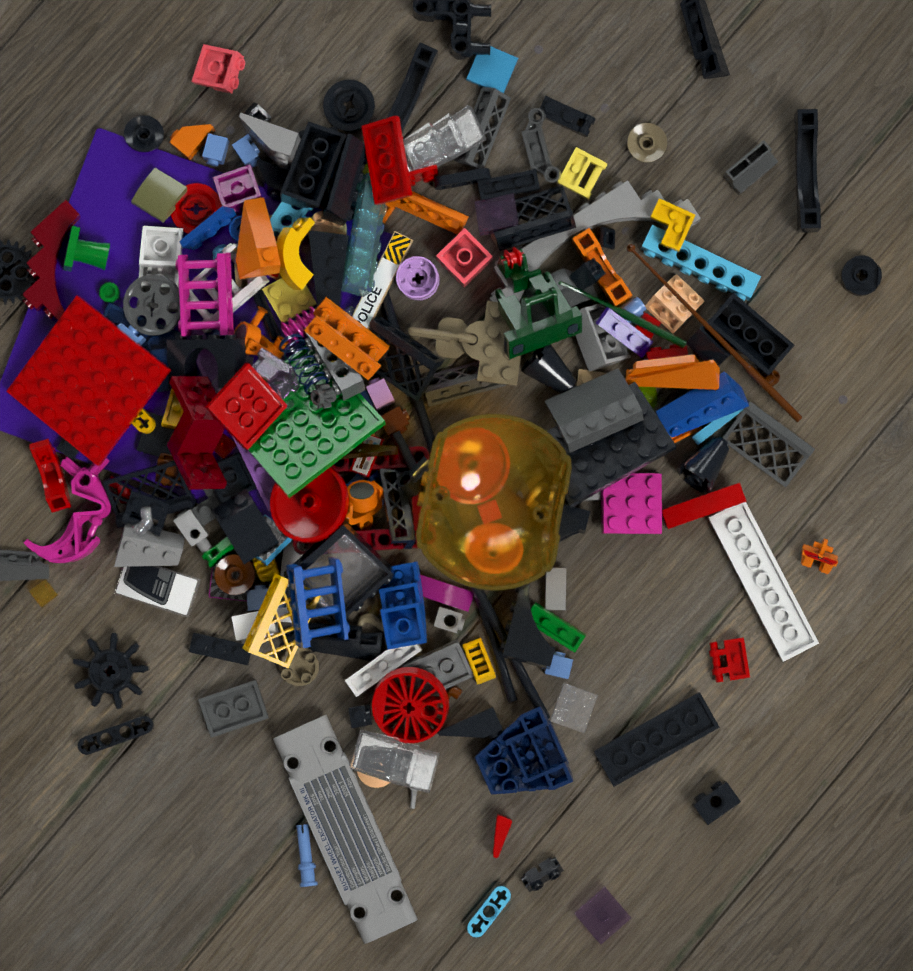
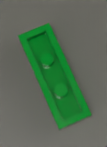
M535 602L532 606L531 612L537 628L575 653L586 637V634Z

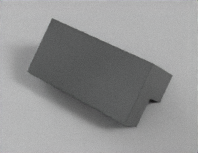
M764 140L730 167L723 175L724 179L738 195L778 163V160L771 153L772 149Z

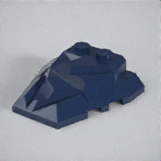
M541 706L519 716L515 722L507 727L475 757L491 795L545 789L555 790L574 781L568 765V759L559 738Z

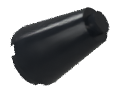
M551 344L535 350L531 354L533 355L529 361L526 360L521 368L525 375L560 394L577 387L575 384L576 378Z
M721 437L712 438L677 468L679 476L683 474L686 477L684 481L695 490L702 493L704 490H707V493H710L729 452L728 442Z

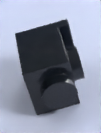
M370 704L349 707L351 728L372 725Z

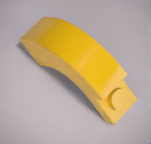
M310 217L298 218L292 227H284L276 241L281 263L279 274L293 290H302L314 275L303 265L299 256L300 243L315 224Z

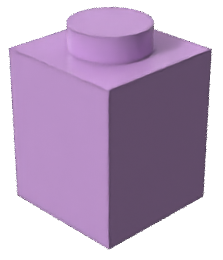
M376 378L368 382L369 386L366 389L376 410H380L395 402L384 378L381 380Z

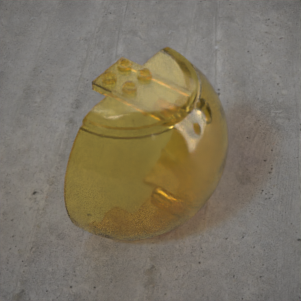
M483 414L453 423L445 428L443 432H438L431 447L427 469L422 474L421 485L423 490L419 493L417 506H420L416 528L417 547L421 549L426 559L438 571L468 587L482 590H507L536 581L545 575V572H550L556 561L565 495L568 493L572 470L570 456L566 455L564 448L551 434L534 423L519 417L504 414ZM519 490L523 493V498L517 494ZM437 494H440L442 496L441 501L437 500ZM537 512L542 514V519H539V515H536Z

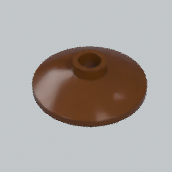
M229 555L217 564L214 577L217 586L223 592L230 595H240L248 591L253 585L255 570L250 561L244 564L239 555ZM234 571H237L239 573V577L237 579H234L232 577V573Z

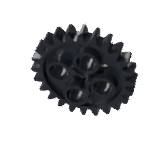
M0 240V277H2L0 279V300H3L4 305H7L8 300H11L12 304L15 305V299L17 298L23 302V293L37 281L27 271L29 267L26 263L31 259L32 251L25 252L26 245L18 248V241L12 246L10 240L7 241L6 245H3V242ZM11 254L14 257L12 262H3L4 255ZM17 261H21L19 265L13 267ZM19 269H25L27 275L19 278L16 276V272ZM3 270H10L11 275H4ZM4 282H10L12 287L8 291H3L1 285Z

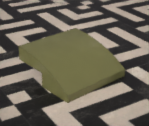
M154 168L137 190L131 203L164 223L176 210L175 204L185 195L187 187Z

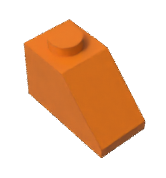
M211 124L185 126L173 132L170 137V144L191 161L206 143L208 133L213 134L215 129Z

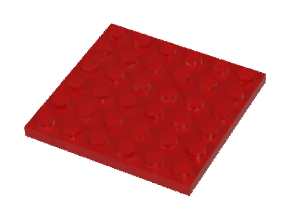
M76 295L6 392L94 464L100 466L170 373L171 369L83 298Z

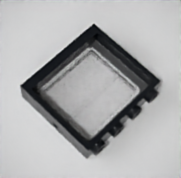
M345 520L331 536L316 542L293 563L301 566L303 570L328 566V557L340 559L343 566L341 577L346 621L353 611H358L367 598L374 597L378 592V588L383 584H388L394 575L393 567ZM286 570V571L284 572V577L288 579L287 570ZM330 574L305 578L303 585L310 589L330 586ZM332 594L320 596L315 609L334 605ZM313 597L307 598L306 601L309 602V603H311L312 600H313ZM335 613L323 616L330 624L336 625Z

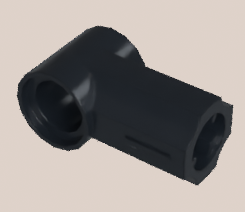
M423 457L410 471L400 473L396 478V484L408 497H414L421 491V483L436 467L426 457Z

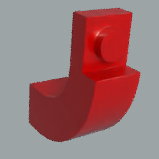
M49 438L29 444L30 451L42 478L45 499L51 512L70 508L71 502L64 473L56 450L52 447Z

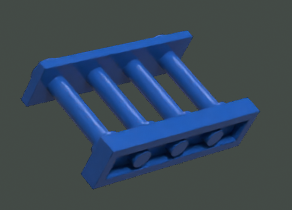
M328 557V566L303 570L301 566L296 564L286 565L295 643L301 648L311 647L310 641L312 638L335 633L341 639H348L350 627L346 621L341 577L343 566L340 559ZM330 574V586L309 590L304 589L303 581L305 578ZM332 594L334 605L312 610L306 608L305 601L307 598ZM335 613L336 625L313 630L308 628L310 618Z

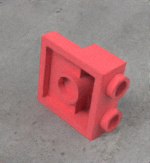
M203 44L191 82L211 87L216 91L232 94L233 90L237 89L239 85V79L237 78L239 71L245 67L244 56L238 51Z

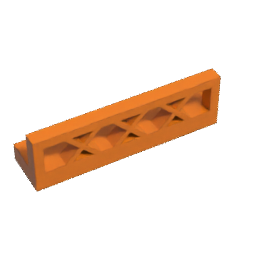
M413 191V196L388 202V204L457 235L464 229L469 216Z

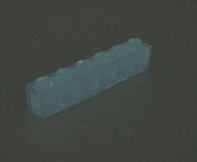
M369 173L363 176L358 188L359 193L356 200L342 284V291L362 297L371 293L375 287L373 277L378 268V261L376 259L381 249L379 241L380 235L384 231L383 217L387 212V205L374 204Z

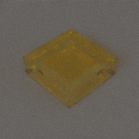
M46 579L29 591L40 607H44L58 596Z

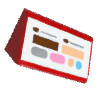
M371 435L362 443L382 445L384 439ZM377 456L354 458L350 471L368 478Z

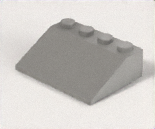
M240 113V120L251 139L277 166L289 171L301 141L299 134Z

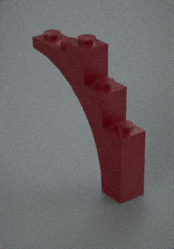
M67 200L61 203L30 232L33 236L31 238L32 242L38 248L41 246L43 248L26 263L29 267L27 271L34 279L37 277L39 279L23 293L25 298L23 302L31 310L35 308L39 311L44 306L45 309L43 311L50 319L54 317L57 321L65 312L56 289L55 271L57 257L68 232L81 218L80 214Z

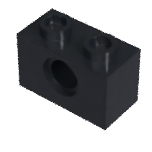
M717 781L710 787L712 790L707 794L702 792L694 798L695 802L692 805L707 825L741 802L727 781ZM713 796H719L720 804L716 807H712L710 804V799Z

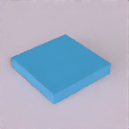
M490 47V56L476 55L466 81L481 87L495 88L504 93L518 58Z

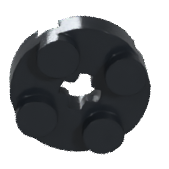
M865 255L855 256L848 260L841 271V282L844 289L856 296H866L874 292L882 280L880 266L877 265L874 259ZM860 270L867 276L862 281H859V278L856 277Z

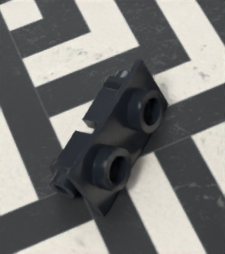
M549 857L540 863L539 866L542 869L540 873L534 867L523 874L524 876L521 880L529 892L538 891L544 886L545 882L555 880L561 875V872L564 870L556 857Z

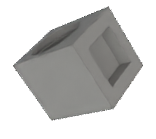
M439 607L434 627L457 633L458 630L462 631L465 619L462 618L463 614ZM447 615H453L456 618L454 626L448 627L445 625L444 619Z

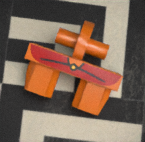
M824 538L822 543L814 541L813 547L803 544L801 549V565L811 567L815 559L821 561L818 568L819 571L829 574L833 566H837L838 556L831 554L833 547L828 546V539Z

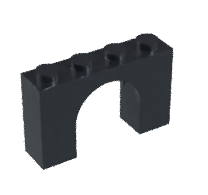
M237 334L224 335V338H220V335H208V339H203V335H191V339H187V336L174 335V339L166 340L168 368L171 369L168 374L169 388H172L169 383L172 376H196V361L203 349L209 350L216 359L218 388H223L246 363L245 338H237Z

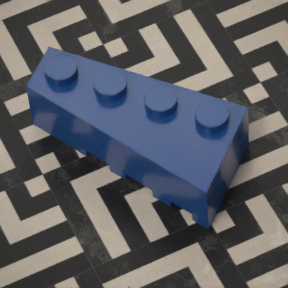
M724 371L719 376V389H693L660 408L656 413L668 434L673 438L749 407V403L742 387Z

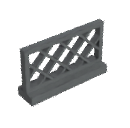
M749 401V407L744 408L722 438L728 442V446L786 488L814 452L815 448ZM745 414L753 418L754 427L742 428L741 419ZM755 420H756L758 423H760L761 425H760V426H756ZM739 423L740 429H734ZM757 428H767L770 438L758 440ZM754 429L756 441L744 442L742 431ZM740 431L742 443L733 444L727 438L731 432ZM772 433L775 434L777 437L772 438ZM782 439L785 442L786 450L774 452L773 440ZM771 441L772 453L760 454L759 442ZM756 443L758 455L749 456L745 453L744 445ZM742 445L743 451L737 446ZM788 445H790L794 449L789 450ZM798 451L804 456L799 463H790L789 452ZM787 453L788 464L776 466L775 454ZM773 455L774 467H764L761 463V456ZM758 457V458H759V462H757V461H756L755 459H753V458ZM791 466H796L795 469L792 471ZM789 467L790 475L786 481L778 477V468ZM775 469V474L772 473L770 470Z

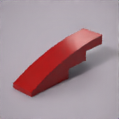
M737 483L663 509L662 515L667 529L747 501L741 484Z

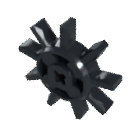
M118 633L111 634L110 647L105 650H101L97 642L92 638L87 640L89 647L95 654L90 662L83 659H73V664L88 669V678L78 681L74 687L75 689H81L92 684L97 689L91 703L94 707L99 705L104 693L113 695L114 704L117 709L123 708L120 691L125 688H129L134 694H143V690L132 683V679L136 672L145 673L150 671V666H133L130 657L139 650L140 645L138 643L131 645L125 653L117 650ZM112 666V669L115 670V674H111V676H109V673L106 672L107 668H111Z

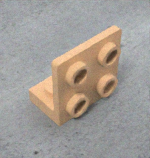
M677 274L667 282L695 311L704 303V299ZM665 285L645 305L646 309L672 334L692 315Z

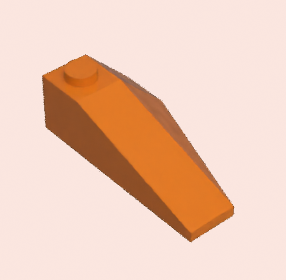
M264 197L244 200L236 254L239 280L278 274L280 272V258Z

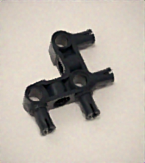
M413 0V15L418 21L434 22V20H448L453 25L451 50L454 58L464 60L472 57V55L490 56L491 42L473 43L471 40V18L473 16L491 17V4H474L470 0ZM423 6L427 8V10L424 12L417 11V8ZM463 7L466 9V12L459 13L457 9ZM462 45L466 49L464 51H457L455 48Z

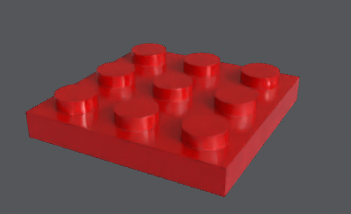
M245 363L205 408L244 449L248 450L288 405L249 363Z

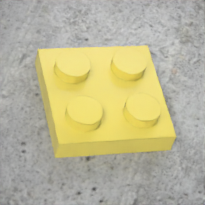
M282 278L262 289L280 321L284 323L288 322V318H295V314H302V310H309V306L314 307L317 305L306 285L302 290H293Z

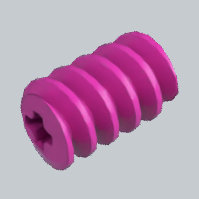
M309 306V313L302 310V317L295 314V321L288 318V325L281 322V329L285 337L291 334H300L303 339L306 338L304 329L315 317L313 314L315 309L312 306ZM293 337L291 339L295 341L298 340V337Z

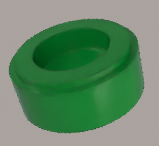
M107 282L100 287L99 295L103 301L114 303L120 297V290L116 284Z

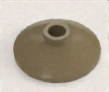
M642 123L634 127L629 133L627 147L630 154L636 160L650 163L658 160L665 153L667 138L659 126L652 123ZM648 141L650 147H644L643 142Z

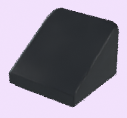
M255 102L243 113L266 122L272 118Z

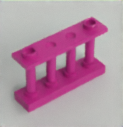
M217 253L215 260L188 261V255H178L176 260V270L179 273L180 296L178 329L181 332V336H191V330L218 329L220 335L234 334L231 253ZM215 268L218 278L207 281H189V269ZM216 288L218 290L219 298L216 301H190L189 289ZM217 309L219 311V319L217 321L191 322L190 310Z

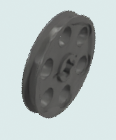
M146 275L136 279L128 287L123 300L124 314L129 324L138 332L146 335H161L174 329L180 320L178 286L169 278L161 275ZM143 281H148L151 284V289L148 292H144L141 289ZM164 283L170 286V292L167 295L162 294L160 290L161 285ZM132 297H137L139 300V305L136 308L130 306L129 301ZM155 300L158 307L153 310L149 304ZM171 302H175L178 306V310L174 314L168 310V305ZM140 315L145 316L147 319L144 327L139 326L137 323ZM159 318H163L166 321V327L162 330L156 325Z

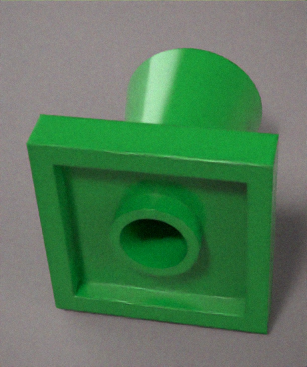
M72 226L64 270L71 272L73 261L105 270L110 243L78 239L80 227Z

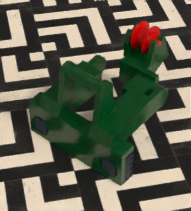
M513 247L510 253L504 250V255L499 256L497 267L505 279L510 277L512 280L513 293L529 289L533 295L529 298L523 297L520 304L515 294L505 297L501 289L495 290L498 310L510 328V331L504 333V352L509 360L582 333V314L577 306L572 308L569 306L551 274L547 271L542 275L540 269L530 272L528 270L526 254H524L522 249L517 250L516 247ZM542 302L550 317L532 323L531 305Z

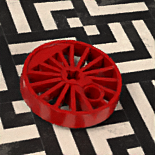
M402 667L387 673L379 681L373 694L372 713L378 727L390 738L403 743H419L433 737L443 726L449 712V698L443 684L430 672L416 667ZM404 676H412L410 692L408 691ZM399 677L402 690L395 683L394 678ZM416 677L423 679L419 688L414 693ZM427 682L433 686L423 694H420ZM388 685L393 689L394 692L388 689ZM436 691L440 695L439 697L431 696ZM431 705L435 710H428L426 706ZM394 713L384 720L385 714ZM438 714L443 715L441 720L436 718ZM401 716L393 729L387 725ZM406 717L404 734L397 732L399 726ZM410 720L412 721L415 735H409ZM426 720L435 724L436 727L432 729ZM418 722L424 728L426 733L421 734Z

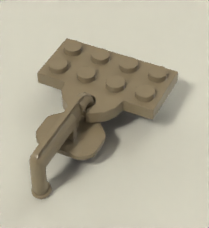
M487 301L485 321H476L468 327L461 319L444 318L439 322L438 330L410 327L408 329L409 336L416 341L419 338L436 339L435 349L441 357L457 359L466 352L470 358L479 361L478 382L517 386L521 355L509 360L504 352V333L510 331V328L498 310V302Z

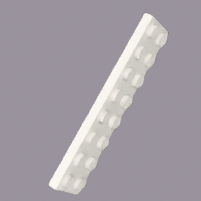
M747 503L727 508L709 517L708 519L782 662L819 644Z

